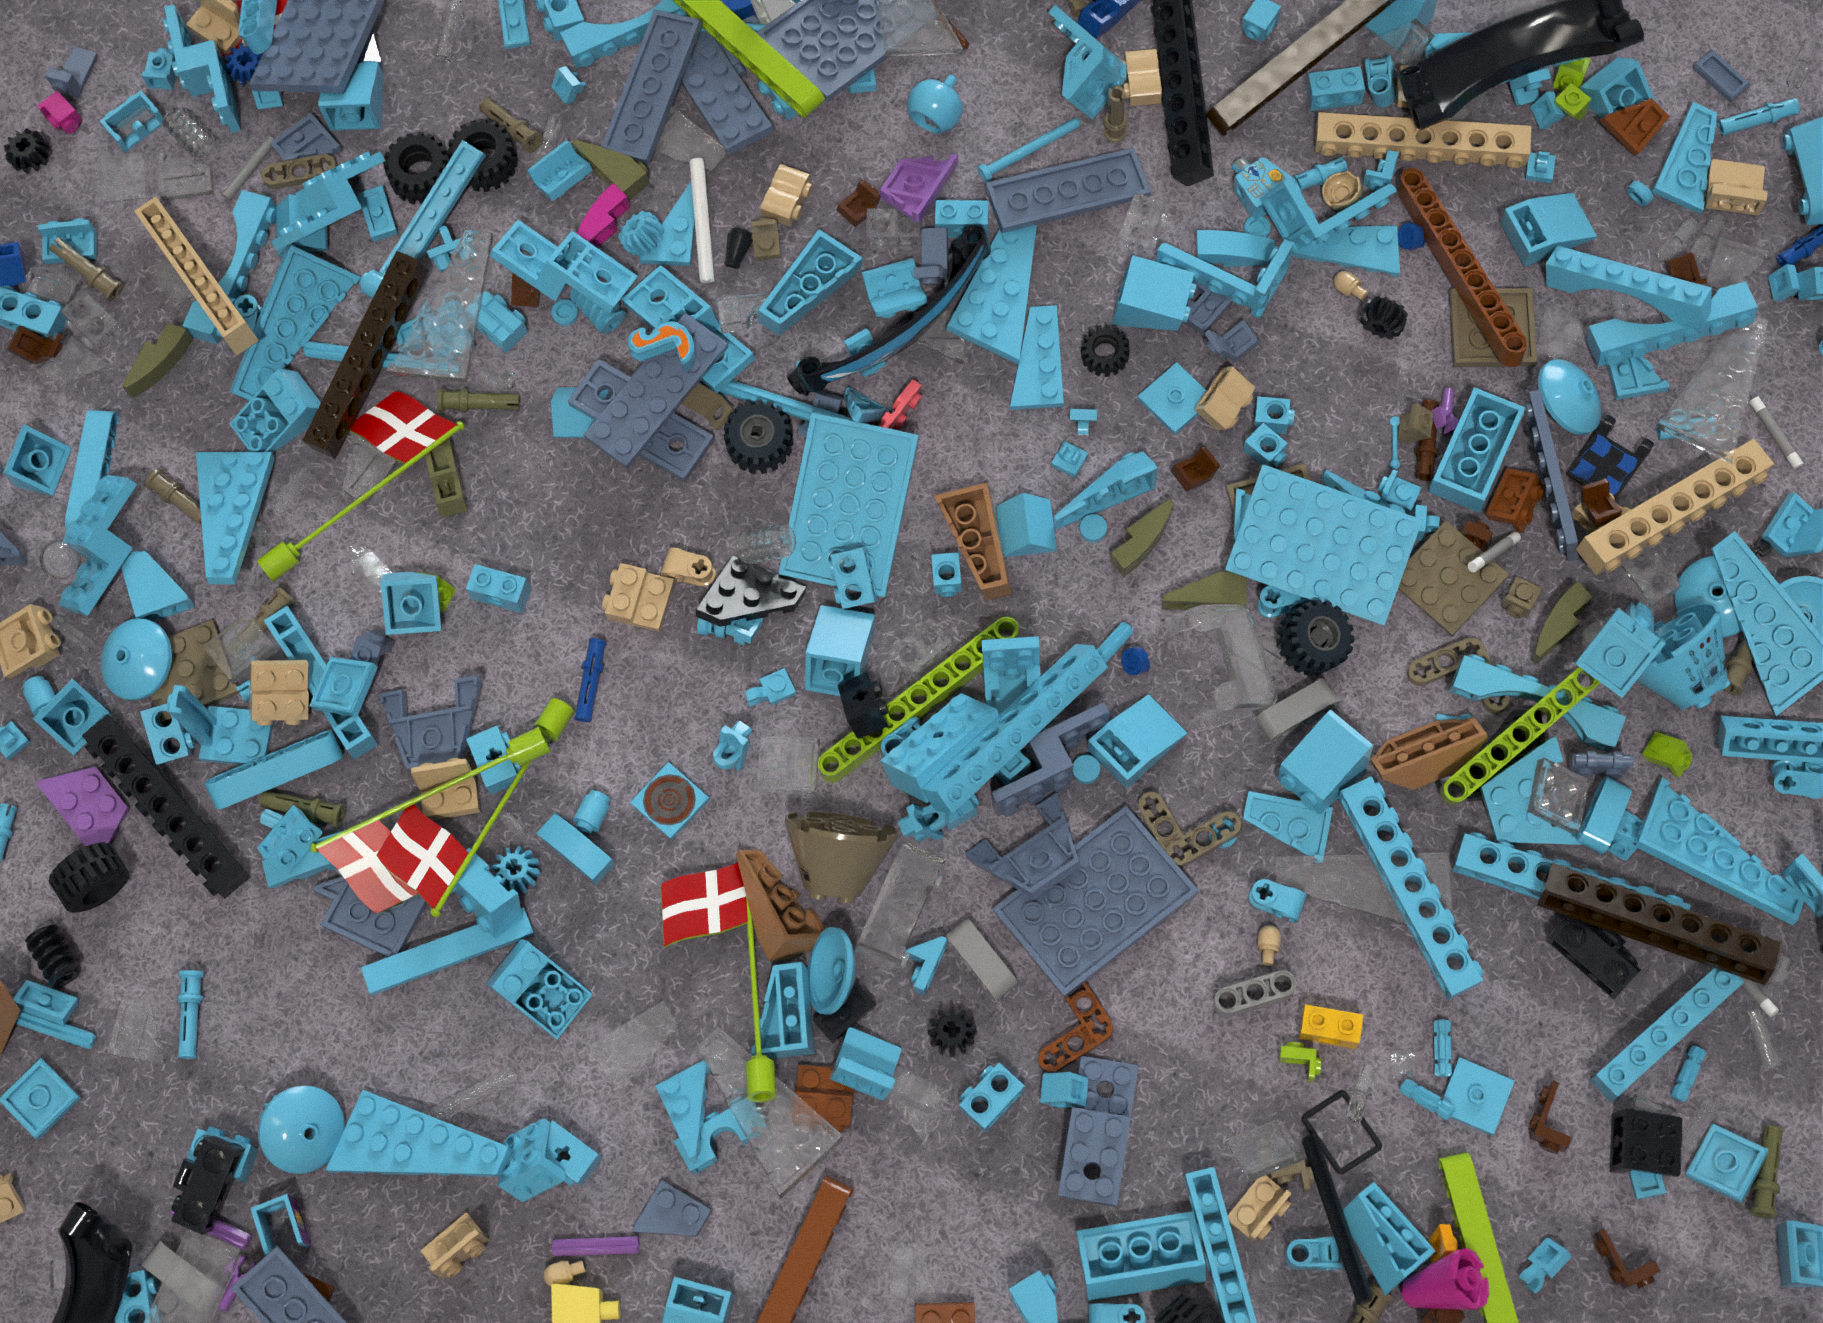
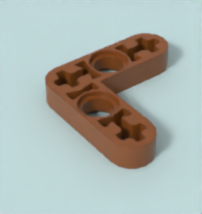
M1086 982L1080 986L1084 988V991L1076 993L1072 999L1069 996L1065 998V1001L1081 1025L1044 1047L1038 1055L1039 1066L1046 1073L1059 1072L1081 1058V1056L1086 1055L1108 1041L1113 1034V1024ZM1083 997L1090 999L1093 1004L1092 1009L1086 1013L1080 1012L1076 1008V1002ZM1096 1011L1100 1012V1015H1096L1099 1024H1107L1105 1028L1106 1034L1103 1036L1100 1033L1094 1034L1092 1032L1095 1030V1025L1091 1019L1088 1023L1084 1021V1019L1092 1017ZM1073 1037H1079L1084 1042V1047L1079 1052L1070 1051L1067 1046L1068 1041ZM1062 1044L1064 1052L1070 1058L1065 1060L1064 1055H1061L1056 1059V1066L1053 1067L1051 1064L1045 1065L1046 1054L1056 1055L1060 1052L1057 1046Z

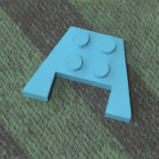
M1556 737L1548 738L1540 746L1525 754L1524 757L1479 787L1496 842L1583 845L1576 841L1582 824L1581 819L1551 826L1535 773L1536 769L1563 762Z

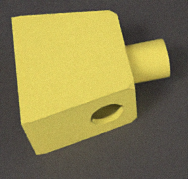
M551 1284L552 1323H604V1320L620 1319L621 1317L620 1301L603 1302V1291L599 1288Z

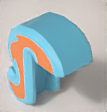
M663 322L657 325L650 335H647L645 328H639L634 330L628 337L630 354L640 362L675 349L684 372H687L692 368L696 359L692 336L685 326L677 322Z

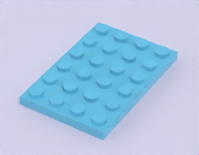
M811 412L778 574L838 587L836 577H831L828 567V561L832 560L831 554L867 547L877 596L886 597L920 435ZM847 557L844 559L842 566L846 572L851 573L854 571L856 564L852 558ZM856 584L849 587V590L861 592V588Z
M1262 464L1225 570L1312 601L1331 602L1332 608L1338 606L1342 609L1341 611L1385 626L1422 519Z

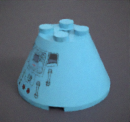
M1701 603L1676 612L1678 617L1664 624L1662 620L1655 623L1654 634L1664 640L1666 644L1636 680L1637 683L1679 707L1680 710L1693 705L1696 708H1702L1712 701L1710 696L1730 685V681L1727 678L1720 611L1713 603Z

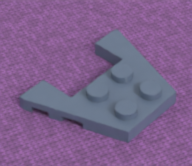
M476 675L454 679L455 708L407 716V696L404 690L379 693L380 702L384 704L387 720L393 727L396 735L395 741L407 770L411 771V768L419 767L423 763L436 764L446 762L452 758L463 759L467 745L466 739L469 737L481 689V677Z
M1057 793L1035 806L1037 812L1049 827L1004 857H1000L986 839L965 853L968 860L1033 899L1080 869L1081 864L1061 800Z

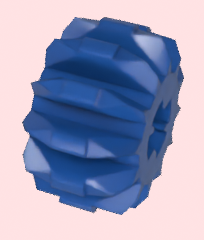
M240 42V48L235 49L231 47L232 55H225V60L228 63L225 65V69L230 74L232 81H239L240 85L244 87L248 81L250 82L263 53L254 54L248 46L245 47Z

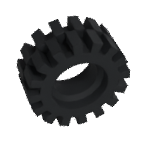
M1101 325L1096 326V331L1093 329L1089 330L1088 336L1085 334L1081 344L1083 365L1085 367L1088 366L1089 372L1095 371L1097 376H1100L1101 373H1105V377H1110L1112 372L1114 375L1118 374V370H1123L1125 363H1128L1129 340L1126 339L1124 332L1119 334V328L1117 327L1114 330H1110V325H1106V329L1102 330ZM1108 343L1115 348L1116 353L1110 359H1101L1095 354L1096 347L1100 344Z

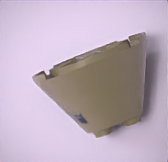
M807 811V817H797L798 812L786 814L784 823L803 886L810 892L809 897L824 900L826 896L838 897V901L843 903H855V897H859L898 839L899 831L896 828L884 824L882 829L873 826V820L862 817Z

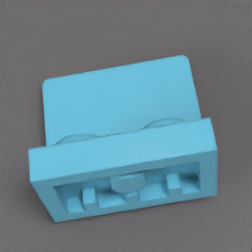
M849 1027L830 1079L884 1101L891 1092L896 1080L892 1076L901 1053V1048Z

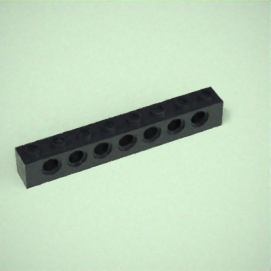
M1152 0L1151 11L1155 20L1154 35L1157 39V57L1160 62V81L1164 95L1162 102L1166 112L1165 126L1168 131V150L1171 154L1172 162L1170 171L1175 180L1185 186H1191L1214 176L1192 0Z
M107 714L82 735L88 743L84 746L94 759L100 757L105 762L101 765L103 770L111 778L114 776L118 777L121 781L118 787L128 798L133 795L138 802L135 804V807L145 817L150 814L155 820L151 824L162 837L166 834L172 841L168 845L179 857L184 854L189 861L186 863V866L196 876L201 873L207 880L203 885L213 896L219 894L226 899L251 877L114 719ZM118 745L117 751L109 755V750L113 746ZM135 764L134 770L129 774H125L127 767ZM152 784L151 789L147 793H142L144 786ZM165 803H169L168 809L163 813H159L160 807ZM186 822L184 830L176 833L177 826ZM199 842H203L202 849L193 853L194 846ZM220 862L219 869L215 872H210L212 864Z

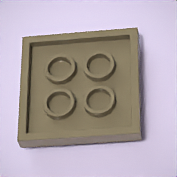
M1495 288L1527 339L1523 361L1518 366H1536L1537 352L1532 288ZM1451 289L1450 310L1454 367H1507L1498 359L1456 289Z
M1445 521L1408 560L1398 590L1447 633L1453 636L1509 577V574L1493 560L1474 573L1469 571L1468 563L1484 552L1449 522Z
M213 619L168 637L172 648V662L165 682L151 695L155 707L167 704L168 696L173 693L174 685L187 687L205 708L240 694L236 689L238 685ZM164 711L161 713L160 722L163 725L172 721V716L169 712Z

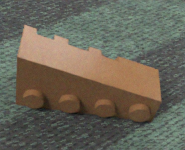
M983 483L934 495L985 599L991 600L1013 594L993 498L988 484Z

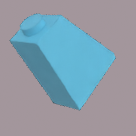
M146 551L129 553L121 565V569L136 618L154 622L195 608L194 602Z

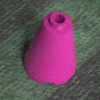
M1468 1248L1458 1249L1406 1278L1401 1287V1296L1412 1308L1477 1310L1487 1303L1489 1282L1488 1278H1482L1480 1269L1484 1268L1477 1254Z

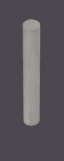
M268 135L222 193L224 198L230 201L272 149L270 142L274 140L272 136Z

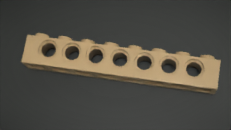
M1319 112L1316 124L1315 152H1319L1324 156L1347 154L1352 158L1366 155L1374 156L1376 159H1386L1388 150L1398 152V158H1401L1403 161L1427 159L1431 163H1439L1443 160L1453 161L1459 165L1474 162L1480 163L1483 166L1505 164L1510 168L1527 166L1530 157L1531 126L1445 120L1419 130L1413 118ZM1339 135H1345V136H1347L1348 138L1342 139V138H1340V137H1338V136H1339ZM1364 137H1372L1374 140H1367ZM1396 138L1399 139L1400 142H1394L1391 139ZM1418 140H1424V141H1426L1427 143H1426V144H1422V143H1419ZM1444 142H1451L1454 145H1446ZM1475 143L1478 144L1480 147H1474L1471 144ZM1498 145H1503L1507 149H1501Z
M154 197L136 209L134 212L236 356L258 342V338L158 198Z
M1752 439L1585 536L1576 550L1595 575L1605 570L1610 573L1622 564L1621 561L1625 558L1632 560L1643 552L1642 548L1647 545L1651 548L1656 546L1665 538L1664 535L1668 533L1675 535L1686 526L1685 523L1688 521L1697 522L1707 514L1706 511L1710 508L1717 510L1728 501L1727 498L1732 495L1734 498H1737L1749 489V485L1754 483L1755 486L1763 483L1769 477L1768 471L1774 463L1756 440Z

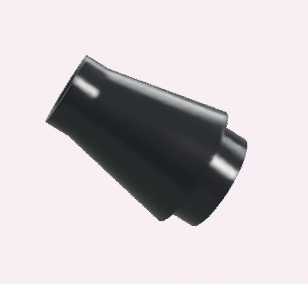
M732 228L731 233L727 234L725 266L735 269L740 268V264L753 242L750 232L740 228Z

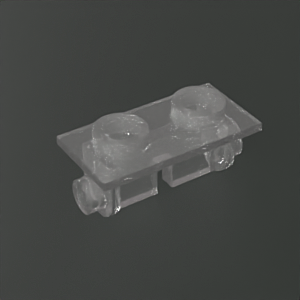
M359 545L356 549L350 546L347 558L349 569L354 574L358 573L369 591L375 592L382 598L380 583L383 573L392 572L384 564L377 568L374 567L380 563V559L368 546Z

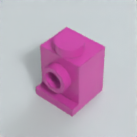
M55 91L37 105L44 118L56 130L61 127L66 134L76 131L79 124L83 122L76 110L58 91Z

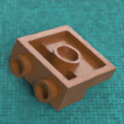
M798 1065L796 1092H794L792 1122L793 1124H798V1129L813 1131L815 1126L827 1127L828 1132L844 1133V1128L851 1129L855 1089L830 1079L834 1067Z

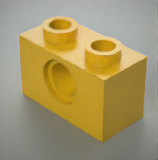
M1305 1004L1302 1011L1298 1039L1357 1049L1360 1043L1363 1014Z

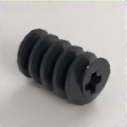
M56 924L34 931L25 940L27 949L32 952V958L38 961L37 966L43 971V977L48 980V985L52 989L64 987L75 980L79 973L74 971L80 966L78 961L70 962L74 958L73 952L64 953L69 948L68 943L59 944L64 936L61 933L55 934L59 928Z

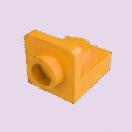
M1439 1224L1427 1241L1436 1250L1430 1256L1431 1264L1458 1250L1457 1240L1453 1237L1450 1224Z

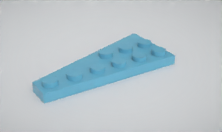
M1037 225L1001 233L999 229L991 244L990 255L982 260L946 328L947 331L1016 364H1019Z
M287 245L253 330L259 341L245 350L229 393L250 401L278 368L283 369L286 365H289L297 351L304 347L305 343L309 341L329 317V313L345 298L349 289L361 277L299 248Z
M196 452L205 574L209 584L236 585L275 461L272 452Z
M1733 531L1712 547L1711 551L1774 716H1777L1823 680V636L1737 532Z
M1662 776L1656 785L1634 847L1794 925L1799 919L1805 897L1778 874L1772 875L1760 865L1762 861L1754 854L1752 856L1748 855L1739 847L1741 843L1710 816L1700 814L1689 804L1691 800L1684 794L1679 796L1668 786L1670 782Z
M362 1090L325 1171L329 1173L352 1172L354 1174H437L439 1176H449L451 1174L501 1177L513 1149Z

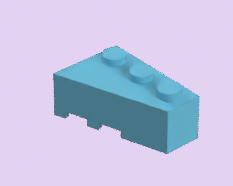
M475 853L451 893L455 892L460 897L459 902L467 913L473 912L477 917L476 922L483 932L489 931L494 938H497L523 919L519 895L514 889L508 892L501 885L504 883V880L499 875L494 877L489 871V865Z
M802 962L773 965L764 999L765 1005L762 1017L759 1019L762 1055H766L768 1059L814 1054L808 969ZM755 1045L752 1047V1056L756 1055Z
M1375 1182L1359 1193L1343 1209L1351 1235L1385 1296L1436 1251Z

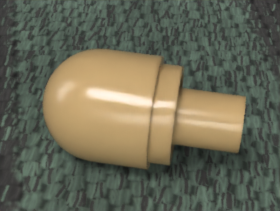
M1341 271L1334 277V287L1346 297L1349 296L1351 298L1354 295L1362 301L1367 297L1368 291L1361 287L1362 282L1350 272Z
M1273 925L1262 927L1258 933L1257 947L1259 948L1258 951L1263 953L1262 965L1272 966L1274 955L1279 953L1281 947V933Z
M563 1260L549 1265L543 1275L545 1283L550 1287L551 1284H570L571 1281H574L573 1276L585 1272L583 1261L569 1264V1261L564 1262Z

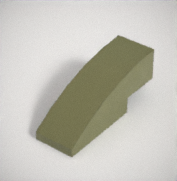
M167 322L156 344L148 341L145 342L122 384L123 389L129 396L134 398L146 391L176 365L193 341L187 329Z
M449 437L425 455L436 505L442 518L468 511L453 446Z
M1171 498L1126 529V539L1128 541L1111 552L1110 562L1123 578L1143 562L1161 539L1173 512L1174 502Z
M1578 581L1565 592L1548 616L1535 644L1531 660L1534 664H1537L1577 630L1580 621L1576 616L1589 606L1593 598Z

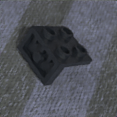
M1624 1109L1612 1113L1610 1173L1622 1174L1629 1171H1639L1672 1177L1680 1176L1682 1147L1681 1117L1633 1109Z

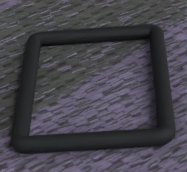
M1344 1090L1335 1093L1301 1117L1309 1133L1318 1136L1324 1155L1338 1174H1345L1382 1148L1380 1140ZM1343 1096L1376 1146L1343 1168H1340L1308 1121V1118Z

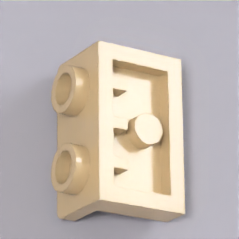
M1262 1173L1228 1214L1229 1223L1251 1242H1254L1257 1237L1263 1240L1273 1228L1269 1223L1276 1214L1282 1217L1292 1204L1288 1201L1292 1193L1288 1190L1284 1191Z

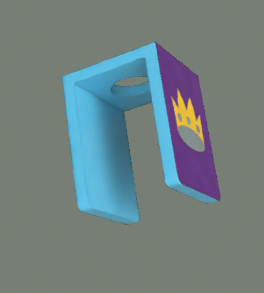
M289 1194L250 1208L265 1256L275 1248L265 1215L283 1208H287L297 1243L305 1248L311 1247L297 1200Z

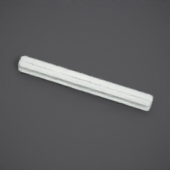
M692 158L690 160L699 278L701 283L714 282L705 165L703 158Z

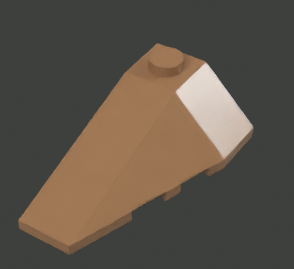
M738 850L736 857L757 939L769 961L792 960L811 950L818 936L825 930L817 913L812 908L808 909L807 912L796 901L800 894L795 889L790 890L782 885L779 881L782 878V874L761 850Z

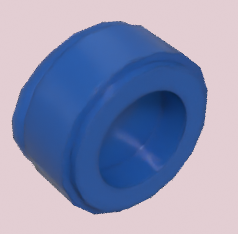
M1405 223L1398 231L1399 245L1407 250L1423 248L1425 245L1423 228L1416 223Z
M1141 647L1128 648L1123 652L1121 657L1122 667L1129 675L1142 674L1150 669L1148 655Z

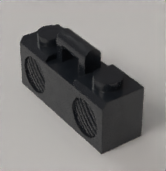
M1568 916L1550 935L1547 942L1614 1000L1640 972L1641 969L1637 967V960L1629 953L1624 952L1622 954L1619 951L1626 941L1617 933L1600 927L1595 931L1591 924ZM1599 935H1601V936H1602L1603 938H1605L1610 944H1612V945H1613V948H1611L1607 943H1605V942L1599 937Z
M216 1136L200 1140L193 1154L196 1160L184 1158L174 1181L173 1187L184 1193L178 1195L172 1204L171 1211L174 1214L171 1221L201 1235L211 1232L245 1149ZM194 1170L189 1184H186L191 1171Z

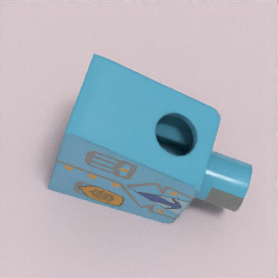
M1241 157L1232 166V169L1237 173L1234 178L1233 190L1249 215L1256 222L1259 217H1264L1268 214L1259 198L1291 178V176L1266 158H1260L1250 165Z

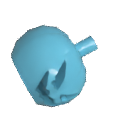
M949 74L944 83L933 79L917 83L910 90L906 103L907 112L911 120L934 134H942L952 130L960 122L963 114V102L953 89L957 78ZM925 116L929 119V121H933L934 124L938 126V128H936V126L932 127L930 124H926Z

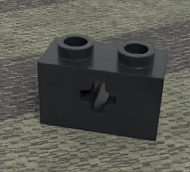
M868 672L837 685L847 722L857 739H861L889 726L886 715L889 714V709L885 700L881 698L884 695L883 689L879 681H873Z

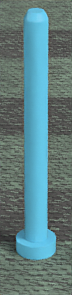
M1073 118L990 165L981 164L977 167V171L983 181L987 183L992 180L993 174L1079 128L1081 122L1078 118Z

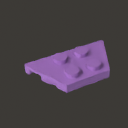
M951 154L949 155L950 159L944 161H934L933 156L920 159H900L880 189L881 199L915 222L920 223L956 168L958 155Z
M96 766L39 780L36 783L85 846L114 841L119 831L120 823L125 820L130 810Z

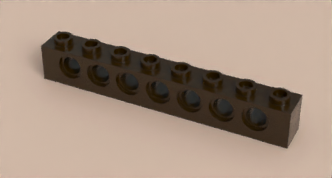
M396 251L302 440L313 450L334 459L337 458L397 337L401 325L429 272L420 260Z
M1555 863L1551 864L1546 874L1537 906L1762 985H1766L1775 970L1781 943L1765 935H1758L1741 929L1736 925L1715 920L1710 916L1695 913L1679 905H1672L1655 899L1653 896L1629 890L1624 886L1615 885L1598 879L1595 876L1587 875Z

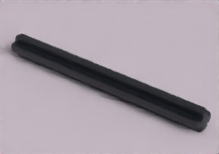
M1316 1134L1307 1135L1302 1138V1144L1309 1165L1312 1168L1314 1180L1356 1303L1359 1305L1372 1301V1293L1318 1136Z

